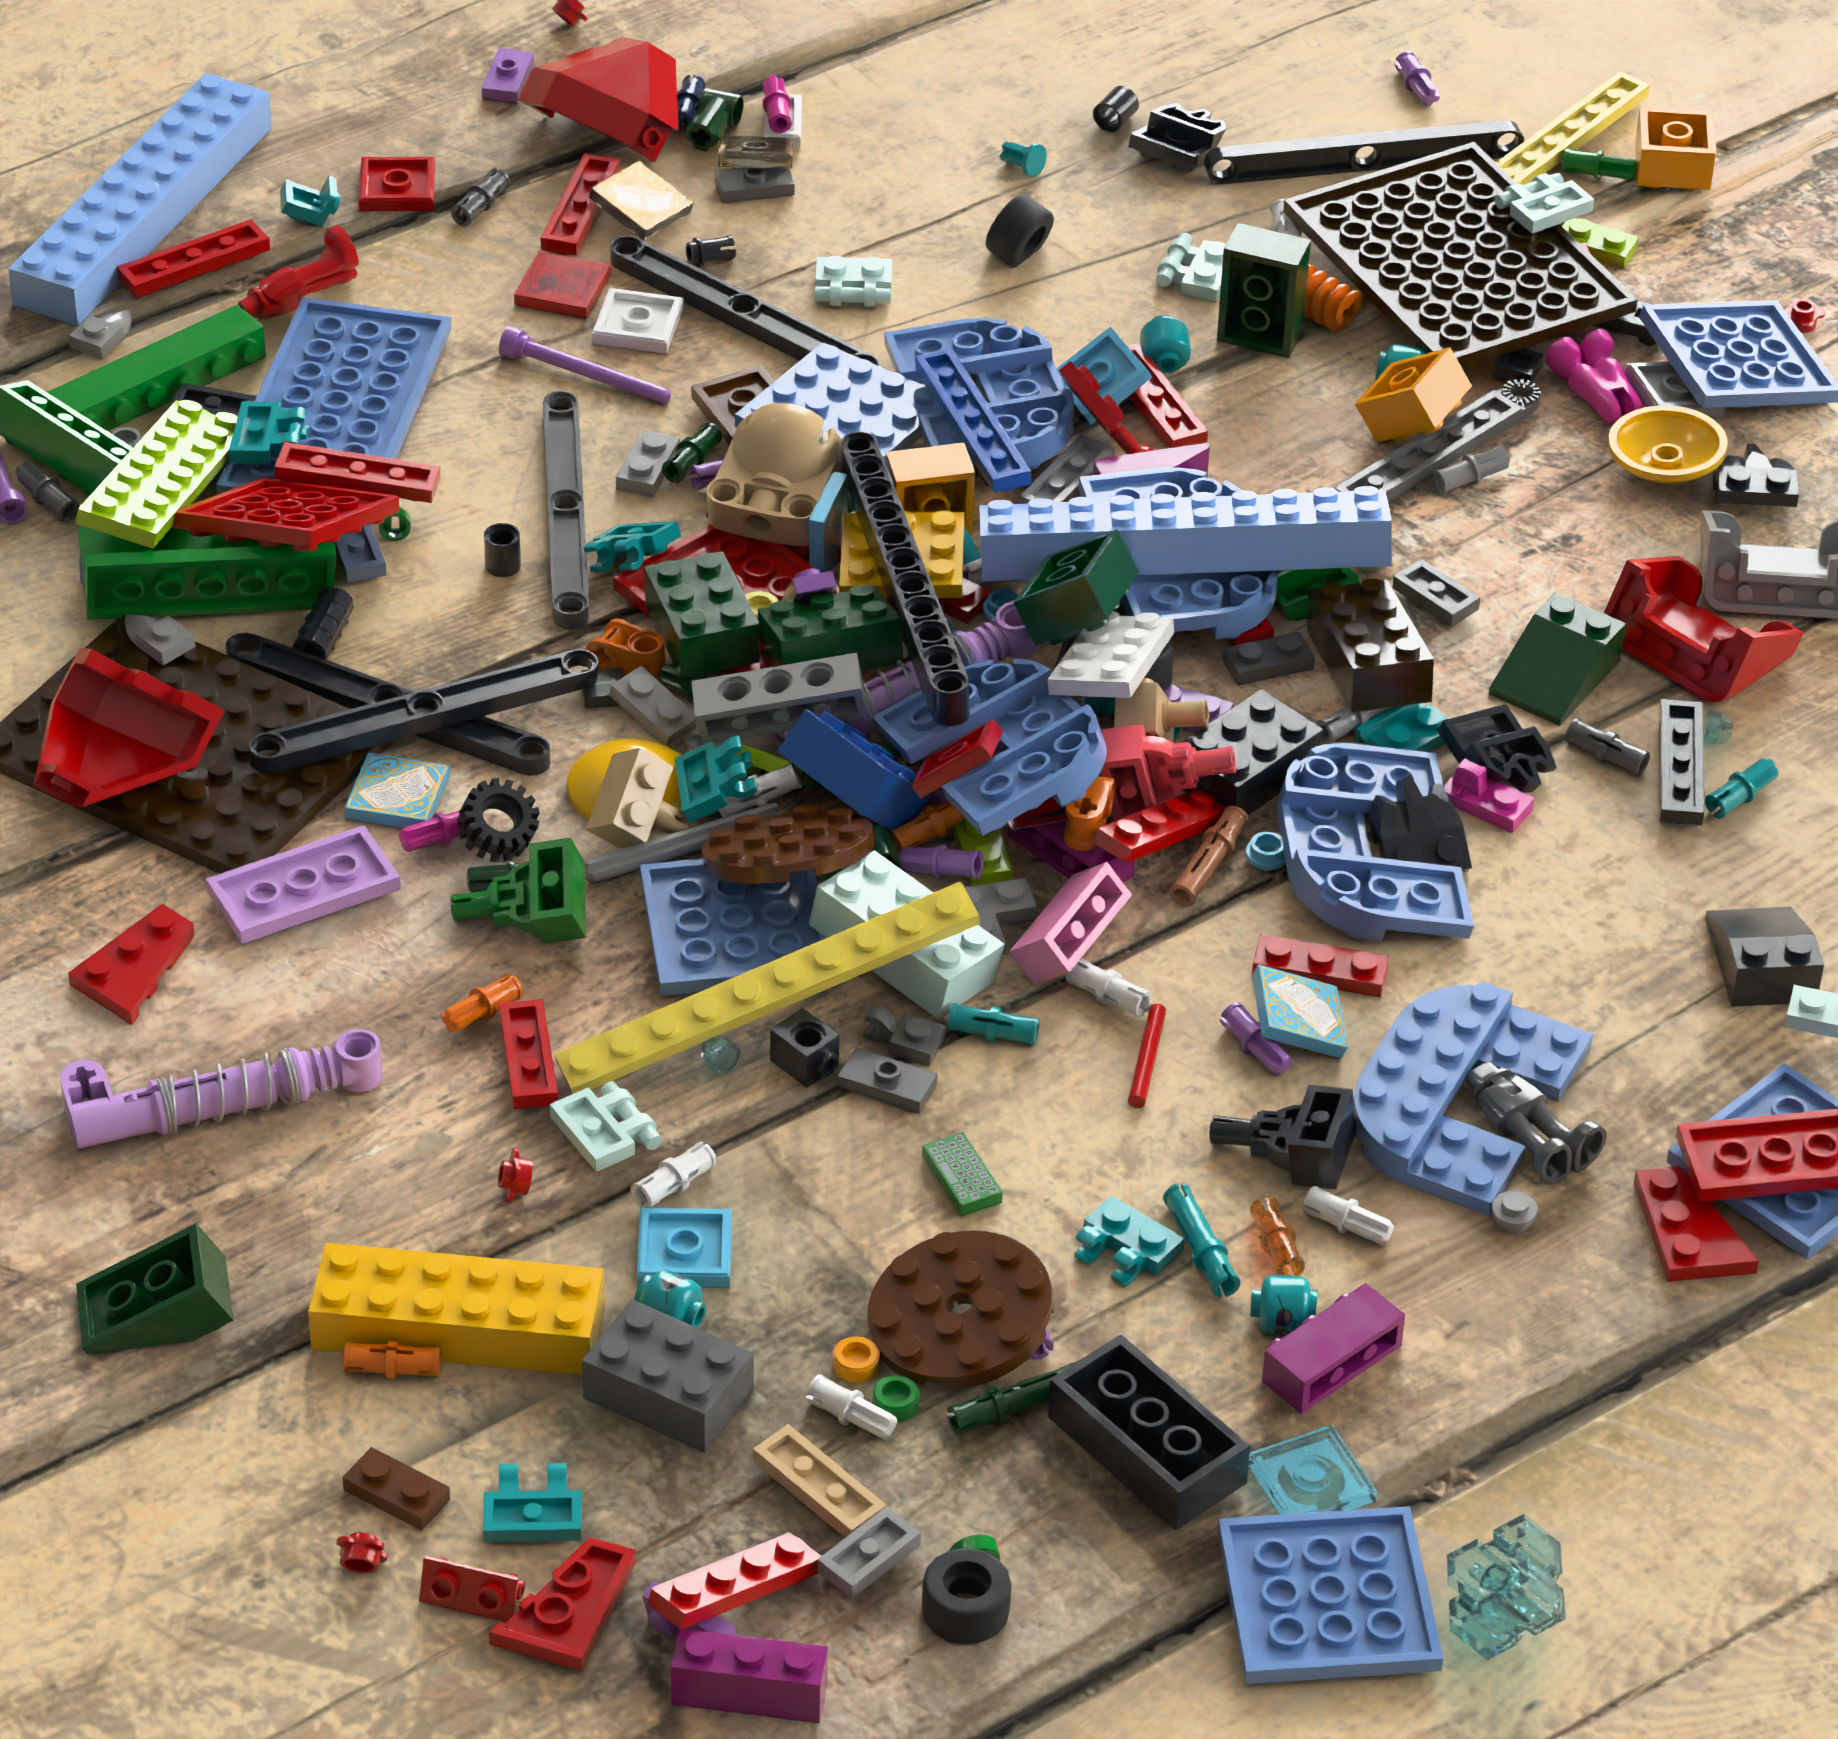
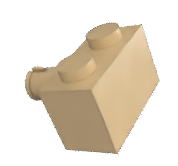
M1144 678L1131 698L1115 697L1114 728L1143 724L1146 736L1161 737L1174 743V727H1208V702L1206 700L1171 702L1157 682L1154 683L1153 680Z
M641 747L614 753L586 830L617 848H624L647 843L653 824L669 834L688 829L686 824L680 822L683 820L689 823L683 812L662 800L674 766Z

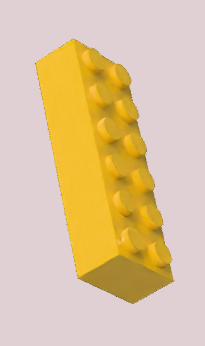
M326 1243L308 1310L311 1350L344 1353L346 1341L363 1344H388V1341H399V1344L404 1346L441 1347V1362L582 1375V1359L598 1341L604 1313V1268Z

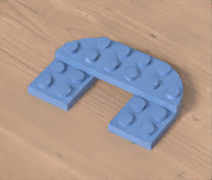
M968 318L884 332L885 347L896 373L922 385L925 383L916 371L915 356L952 348L968 374H973L982 396L1030 470L1038 468L1042 462L1058 454L1072 438L1075 426L1072 390L1065 389L1053 363L1050 343L1034 329L1025 326L1022 332H1020L1017 327L1007 325V320ZM942 411L918 415L920 431L927 447L962 443Z
M1172 467L1079 477L1078 489L1081 497H1088L1093 499V501H1108L1112 497L1120 495L1130 496L1134 499H1150L1157 494H1169L1175 498H1187L1201 492L1212 493L1215 496H1232L1233 493L1242 491L1227 480L1221 486L1216 480L1206 478L1207 472ZM1278 570L1138 575L1131 583L1130 591L1124 594L1121 599L1128 616H1136L1141 613H1156L1159 617L1173 618L1174 632L1211 628L1215 640L1224 638L1235 639L1241 633L1260 624L1271 612L1276 600Z
M1015 658L1012 663L1013 666L1007 663L995 664L993 660H988L964 667L969 683L970 716L963 724L944 726L935 722L922 689L872 717L877 731L910 764L925 759L936 750L961 738L988 721L996 720L1003 731L997 744L1003 752L941 786L946 799L983 836L991 831L1002 828L1008 821L1022 813L1039 807L1045 800L1051 797L1062 807L1068 803L1080 800L1086 794V789L1098 777L1106 761L1107 746L1092 708L1088 704L1081 707L1070 696L1049 695L1048 678L1052 672L1046 666L1032 660Z
M1333 743L1310 749L1308 756L1301 761L1295 759L1287 771L1277 800L1276 810L1284 846L1283 851L1287 873L1297 898L1319 918L1344 931L1347 936L1356 940L1368 939L1382 942L1386 929L1469 939L1474 924L1461 867L1372 857L1363 813H1369L1375 795H1382L1397 802L1396 782L1408 774H1411L1422 796H1427L1429 788L1433 785L1440 783L1443 787L1436 753L1352 743Z
M1483 982L1476 985H1455L1433 990L1417 997L1401 1011L1358 1078L1354 1094L1356 1133L1354 1137L1358 1136L1364 1146L1363 1155L1366 1159L1390 1178L1490 1216L1494 1198L1503 1193L1524 1159L1526 1145L1444 1116V1112L1470 1070L1487 1062H1492L1498 1069L1508 1068L1513 1075L1516 1074L1532 1084L1547 1098L1559 1101L1591 1048L1593 1033L1512 1005V991Z

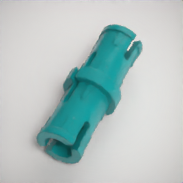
M952 1003L947 1029L949 1031L955 1030L986 1036V1041L996 1042V1038L1035 1046L1039 1033L1040 1019L1002 1013V1008L994 1006L990 1010Z

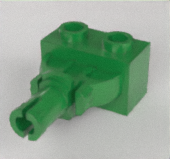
M571 837L530 843L529 860L517 865L507 875L493 877V882L490 883L487 890L451 895V913L455 922L493 916L494 922L498 927L514 925L522 931L538 933L544 944L586 938L585 861Z

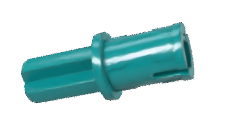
M1761 758L1743 772L1731 774L1726 784L1706 796L1705 805L1708 811L1712 813L1720 807L1721 809L1714 813V817L1721 819L1741 803L1753 801L1756 797V792L1778 777L1779 771L1775 767V762L1772 759L1766 760Z

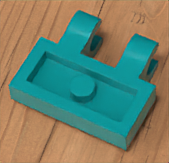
M242 401L229 447L230 462L247 464L270 463L272 456L279 457L284 442L299 444L300 440L307 439L309 425L294 423H303L305 421L306 409L302 407L282 409L281 402Z
M677 521L618 524L593 538V541L588 542L584 546L585 552H597L598 555L597 562L589 567L590 572L608 571L612 568L615 557L621 558L626 556V561L619 565V569L621 571L637 570L643 564L644 555L654 556L665 552L668 549L667 544L681 537Z
M739 736L728 738L718 747L710 741L675 758L682 812L690 823L704 816L712 815L719 809L727 806V797L729 796L748 798L757 792L756 781L753 777L746 781H738L747 777L746 770L753 765L750 751L734 755L743 750Z
M1110 1196L1084 1219L1083 1228L1076 1235V1240L1083 1243V1245L1074 1253V1257L1087 1265H1091L1107 1248H1110L1116 1252L1113 1262L1120 1265L1111 1274V1279L1127 1287L1143 1270H1147L1155 1276L1159 1274L1183 1252L1185 1238L1117 1198Z
M567 1462L547 1463V1491H519L518 1463L499 1464V1491L484 1492V1543L582 1541L581 1490H567Z

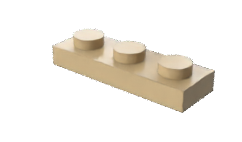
M789 1424L753 1448V1462L845 1538L887 1506Z

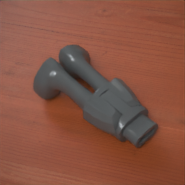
M1487 1062L1472 1069L1465 1077V1082L1474 1089L1473 1097L1480 1104L1494 1130L1502 1137L1513 1133L1523 1145H1526V1149L1534 1157L1533 1165L1535 1171L1547 1182L1559 1183L1565 1180L1571 1167L1577 1172L1585 1170L1602 1151L1607 1133L1601 1125L1595 1121H1585L1573 1130H1570L1547 1107L1546 1096L1516 1074L1513 1075L1508 1068L1498 1069L1492 1062ZM1533 1124L1535 1127H1537L1546 1137L1549 1138V1140H1544L1531 1125Z

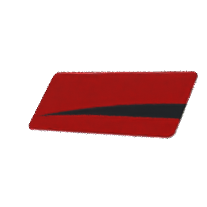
M1053 798L1045 800L1039 807L1028 810L1008 821L1011 829H1019L1066 821L1068 816L1065 806H1060Z

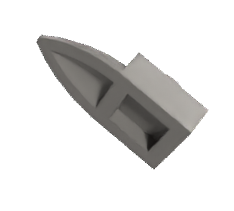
M118 311L101 318L90 315L69 335L70 348L103 359L128 334L132 322L130 311Z
M127 614L125 616L126 632L133 643L162 665L195 648L194 634L169 615L160 620L144 615Z

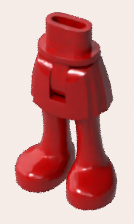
M334 225L328 228L324 233L326 249L321 253L320 259L293 269L286 265L259 282V288L254 286L250 288L247 297L240 300L238 306L253 318L257 317L262 320L297 310L302 297L351 281L357 277L355 267L359 265L358 255L353 242L340 226Z

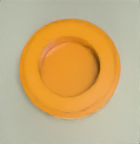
M848 1337L836 1344L833 1349V1370L839 1378L848 1382L860 1383L870 1380L877 1374L880 1352L874 1342L864 1337Z

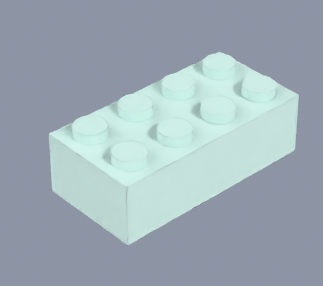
M874 850L865 858L848 866L817 886L809 925L828 938L933 892ZM977 925L871 971L939 1020L950 1012L952 1003L961 1005L995 982L1005 944Z

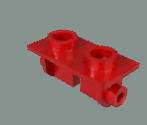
M424 1556L419 1602L507 1622L515 1614L516 1600L521 1601L524 1595L525 1581L518 1580L517 1574L513 1573L505 1575L450 1562L445 1557L437 1559Z

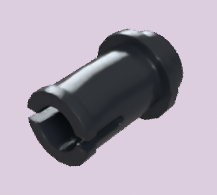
M731 235L706 240L694 237L692 242L686 243L687 261L691 265L695 264L697 267H703L706 262L725 259L732 260L736 256V249H720L721 247L734 246V239Z

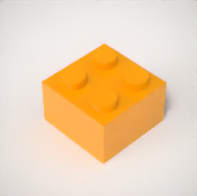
M1640 107L1635 139L1637 185L1650 188L1672 187L1684 188L1686 190H1711L1716 157L1713 111Z
M1449 347L1391 363L1355 403V406L1377 443L1391 439L1399 442L1414 433L1423 432V434H1430L1441 428L1444 424L1443 419L1449 412L1462 404L1461 398L1472 385Z
M964 443L886 452V466L904 511L937 512L946 510L950 512H964L965 527L969 535H973L975 471Z

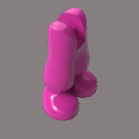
M1597 329L1590 332L1583 339L1580 347L1570 337L1557 340L1547 350L1545 356L1546 364L1556 375L1566 379L1568 387L1576 395L1588 402L1608 426H1613L1621 418V415L1624 416L1632 411L1644 408L1621 365L1614 358H1609L1613 352L1614 341L1607 331Z

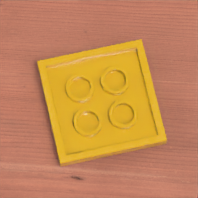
M946 510L937 512L904 511L937 598H962L964 512H950ZM844 513L839 593L847 592L850 588L857 585L876 586L885 599H888L856 513Z

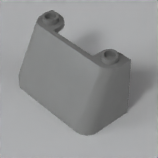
M1702 510L1700 533L1703 590L1710 606L1716 610L1727 612L1838 619V520L1830 522L1822 530L1819 549L1740 544L1741 529L1734 516L1722 511Z

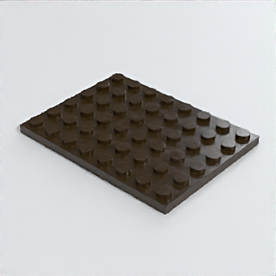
M1475 142L1284 199L1283 212L1416 348L1424 350L1427 354L1450 347L1462 368L1634 313L1637 309L1638 299L1560 224L1532 234L1510 215V206L1499 209L1496 206L1495 196L1505 192L1507 187L1517 183Z
M125 616L116 619L85 648L93 649L127 669H140L177 690H189L224 709L225 712L196 767L84 807H73L221 874L274 856L359 775L368 753L381 754L394 741L276 773H260L254 770L249 762V743L254 736L350 709L196 641L195 648L162 665L133 643L126 632ZM75 656L0 722V773L53 798L55 797L33 786L50 706ZM262 750L258 754L261 756H274L278 752L275 750Z

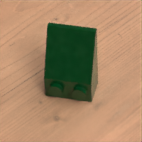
M1554 592L1532 616L1489 687L1488 694L1560 726L1620 662L1626 623Z
M197 1223L76 1283L82 1349L87 1354L194 1341L234 1321L226 1257Z

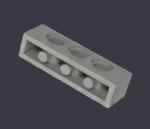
M857 653L691 681L694 716L702 745L710 741L713 744L724 742L734 736H739L740 739L790 731L805 709L818 716H821L826 711L842 722L868 717L864 682Z

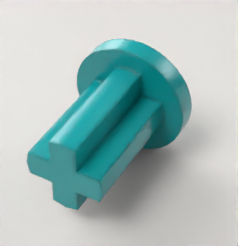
M1005 141L1003 143V152L999 155L1002 161L1022 167L1023 172L1031 177L1041 173L1047 158L1046 149L1043 145L1033 143L1027 147L1014 142Z

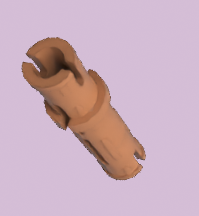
M1227 806L1214 827H1210L1205 831L1201 839L1202 845L1170 888V896L1177 904L1186 907L1193 905L1222 859L1232 854L1236 845L1235 840L1249 822L1247 821L1248 815L1244 810L1237 806Z

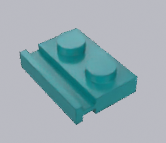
M1419 703L1396 706L1356 727L1355 741L1358 743L1363 741L1370 746L1430 753L1445 744L1437 732V728L1443 720L1449 718L1431 704L1424 705Z

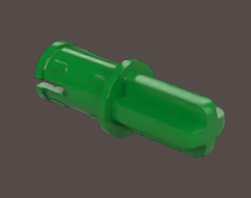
M1566 148L1563 156L1562 171L1592 175L1597 180L1601 176L1631 180L1635 178L1637 173V161L1635 159L1604 155L1603 150L1594 153Z

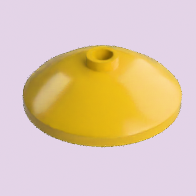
M1651 406L1637 409L1618 419L1610 430L1608 447L1613 459L1622 468L1636 477L1658 483H1683L1699 479L1715 470L1726 457L1728 441L1723 428L1715 420L1701 412L1678 406Z
M620 738L606 741L583 753L571 766L567 777L569 799L574 808L585 818L589 819L612 755L641 747L674 766L662 800L682 811L675 758L681 755L661 743L648 739Z

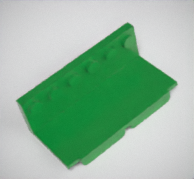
M172 526L152 549L91 528L78 527L87 620L118 619L127 614L163 617L167 615L183 616L312 609V604L317 600L323 589L327 587L334 588L335 543L322 542L317 544L316 550L296 551L293 550L292 544L283 543L278 546L258 545V540L248 538L244 541L233 542L224 540L221 534L196 537L191 536L189 530L173 528Z

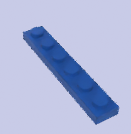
M950 348L915 356L916 371L960 441L965 444L967 452L993 493L1011 491L1016 487L1030 485L1031 470L953 349Z

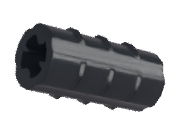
M327 587L323 589L317 600L312 604L310 613L305 617V623L298 630V636L292 648L327 660L330 653L335 649L336 641L342 636L343 628L349 623L348 619L354 609L353 598L349 593L340 588Z

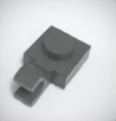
M872 1005L865 1017V1021L869 1022L864 1032V1038L872 1042L889 1044L888 1054L930 1067L945 1038L946 1025L904 1013L901 1020L898 1021L890 1011L881 1006Z

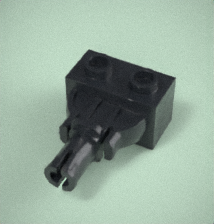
M1308 1085L1302 1105L1288 1106L1276 1112L1261 1110L1257 1112V1115L1252 1116L1251 1119L1214 1115L1209 1130L1210 1143L1249 1146L1251 1157L1268 1159L1274 1166L1290 1171L1292 1185L1337 1189L1356 1133L1353 1089Z

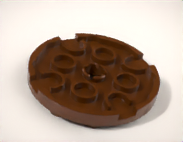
M805 804L795 807L793 812L761 818L758 815L737 817L734 819L733 826L711 831L709 839L702 846L701 852L703 864L707 866V873L712 877L736 883H777L790 881L789 873L812 869L815 875L819 876L850 866L871 853L875 846L872 823L865 817L854 814L853 808L838 807L831 810H819V806L816 804Z
M988 1231L942 1232L897 1256L882 1273L869 1299L867 1311L868 1326L872 1340L879 1349L881 1359L896 1374L908 1377L916 1384L923 1386L925 1381L949 1383L950 1389L967 1388L988 1383L1010 1373L1036 1352L1047 1336L1045 1329L1050 1320L1051 1313H1054L1055 1299L1049 1274L1044 1264L1030 1248L1011 1237ZM955 1301L959 1305H972L968 1311L961 1314L950 1312L954 1308L953 1303Z

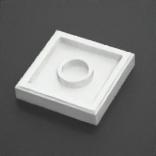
M609 288L592 332V344L667 354L684 309V298Z

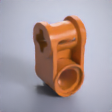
M612 619L606 625L605 633L600 638L592 639L586 645V650L597 656L598 669L622 667L623 677L642 666L657 679L661 667L666 664L663 636L656 631L632 625L623 619Z
M1098 776L1086 789V794L1083 798L1076 802L1068 803L1065 806L1068 817L1064 829V841L1072 849L1089 851L1098 847L1094 840L1098 828L1106 825L1107 817L1111 814L1115 792V778Z

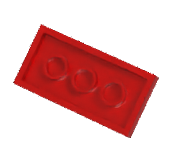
M1838 1109L1683 1123L1677 1126L1676 1139L1699 1202L1838 1188Z

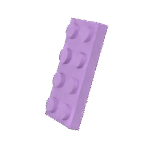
M364 825L206 878L208 894L241 944L401 889L399 874Z

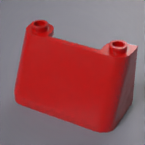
M1680 556L1627 560L1604 611L1608 616L1626 623L1622 648L1702 699L1711 703L1730 700L1792 657L1804 632L1785 621H1771L1763 626L1760 633H1755L1747 627L1736 628L1697 604L1703 588V577L1699 569Z

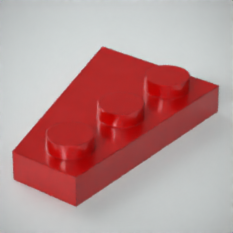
M161 904L68 972L70 986L132 1025L139 1016V1007L146 998L151 999L158 989L157 981L164 971L172 969L195 936L193 922Z
M1680 1166L1636 1170L1634 1184L1667 1282L1757 1274L1759 1260L1710 1201H1698L1690 1177Z
M589 1537L552 1572V1580L536 1595L530 1593L518 1604L519 1611L506 1623L500 1621L489 1631L490 1645L582 1671L636 1564V1550Z

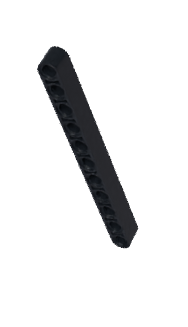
M862 431L849 433L841 439L842 473L848 475V493L889 603L901 617L902 638L934 721L940 725L957 726L963 724L970 716L968 676L876 438L872 434Z

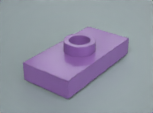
M499 48L483 83L482 99L517 103V99L533 67L534 52Z

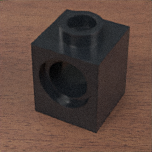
M801 1008L770 1029V1061L808 1088L821 1078L831 1075L839 1067L840 1035L810 1012Z

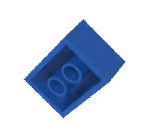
M805 709L777 750L780 754L859 814L890 830H894L912 821L920 814L932 794L929 793L921 799L912 787L917 775L915 771L903 764L900 766L893 760L894 756L875 743L871 744L865 739L866 735L847 722L843 723L826 711L821 716H818Z

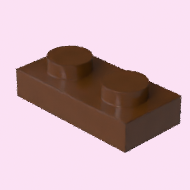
M370 1447L342 1477L344 1491L421 1531L450 1500L449 1486L373 1447Z

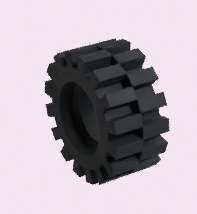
M492 778L489 785L485 780L480 782L476 789L473 787L459 811L460 815L457 819V826L461 827L458 832L460 839L469 837L465 844L466 848L469 851L475 846L479 848L476 856L482 859L486 852L491 854L490 861L498 862L501 855H503L504 862L512 860L514 854L517 857L520 856L525 848L528 847L539 826L540 820H537L540 814L539 807L532 808L536 800L532 795L527 798L523 797L526 788L522 785L519 786L517 791L512 789L514 781L506 779L503 786H500L499 778ZM487 809H497L506 813L513 821V829L504 832L490 827L483 818V812Z

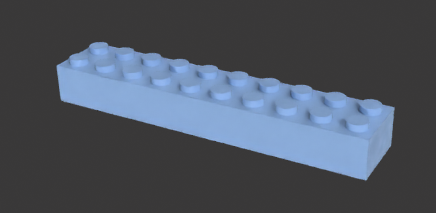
M205 73L8 268L12 305L79 326L121 283L118 279L117 266L147 256L272 129L269 92L254 88L251 85L227 80L218 75Z
M1362 486L1354 491L1338 492L1333 488H1319L1314 490L1313 493H1297L1294 490L1281 489L1267 495H1256L1251 491H1238L1233 493L1232 496H1215L1212 493L1201 492L1187 498H1175L1169 494H1157L1150 499H1134L1130 496L1120 495L1112 497L1108 501H1093V499L1088 497H1076L1069 502L1053 503L1049 499L1040 498L1031 500L1028 504H1012L1006 500H995L989 502L988 505H980L982 581L1030 580L1047 555L1116 529L1119 530L1139 571L1137 576L1392 566V520L1386 492L1371 486Z

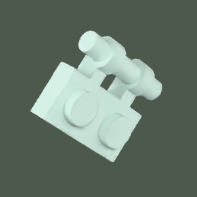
M1555 173L1550 176L1547 174L1536 176L1532 179L1531 183L1525 185L1514 184L1507 187L1505 192L1495 196V204L1499 209L1510 206V215L1533 234L1592 212L1594 198L1572 180L1564 183L1561 174Z
M1181 233L1178 238L1171 241L1167 250L1168 257L1163 258L1158 265L1157 284L1162 287H1167L1170 283L1180 284V294L1217 302L1220 296L1223 248L1225 244L1203 240L1200 248L1191 246L1193 241L1191 235Z
M840 256L817 257L815 301L830 302V306H841V302L864 303V307H875V303L891 304L892 259H880L877 257L843 258Z
M613 1081L607 1082L602 1086L600 1091L602 1096L599 1098L588 1087L550 1104V1118L596 1172L634 1156V1140L639 1143L642 1142L649 1150L658 1148L662 1143V1137L656 1131V1123L648 1114L640 1113L635 1107L636 1101L626 1089H620ZM613 1116L622 1118L624 1121L618 1123Z

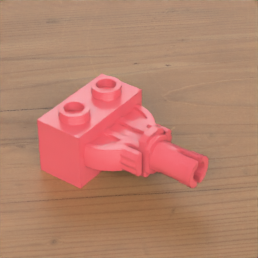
M1143 724L1101 729L1107 746L1106 761L1101 774L1102 777L1115 778V792L1112 805L1114 821L1155 806L1159 802L1167 801L1176 796L1182 789L1196 788L1198 777L1236 773V758L1233 746L1196 751L1188 742L1173 743L1165 738L1146 736Z

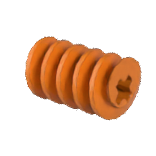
M1309 264L1305 316L1310 319L1313 318L1320 325H1325L1332 332L1345 329L1358 315L1363 303V294L1358 290L1352 291L1349 285L1345 283L1340 284L1337 278H1329L1326 272L1323 270L1317 271L1314 265Z

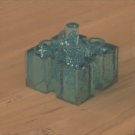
M1525 1514L1494 1529L1492 1541L1484 1544L1479 1539H1475L1446 1555L1448 1586L1458 1593V1596L1449 1600L1450 1632L1486 1660L1518 1645L1524 1631L1527 1630L1535 1636L1566 1620L1564 1589L1556 1583L1559 1576L1563 1574L1561 1543Z

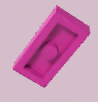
M1464 759L1457 766L1455 774L1443 786L1455 808L1510 833H1513L1533 811L1534 797L1501 782L1488 779L1486 768L1468 761V759Z

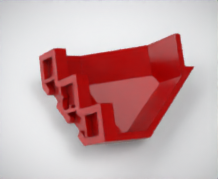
M622 37L610 41L609 44L597 48H589L568 55L566 58L556 62L544 63L534 67L517 100L546 117L553 118L555 112L617 140L648 160L656 162L671 130L678 131L676 59L647 41Z
M80 648L51 703L33 786L71 806L84 807L192 769L197 766L225 710L189 690H177L140 669H127L93 649Z

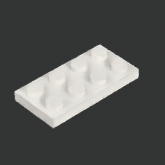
M1113 611L1109 616V622L1103 627L1090 632L1084 628L1048 678L1049 695L1131 698L1174 634L1173 618L1159 617L1156 613L1119 616V613Z

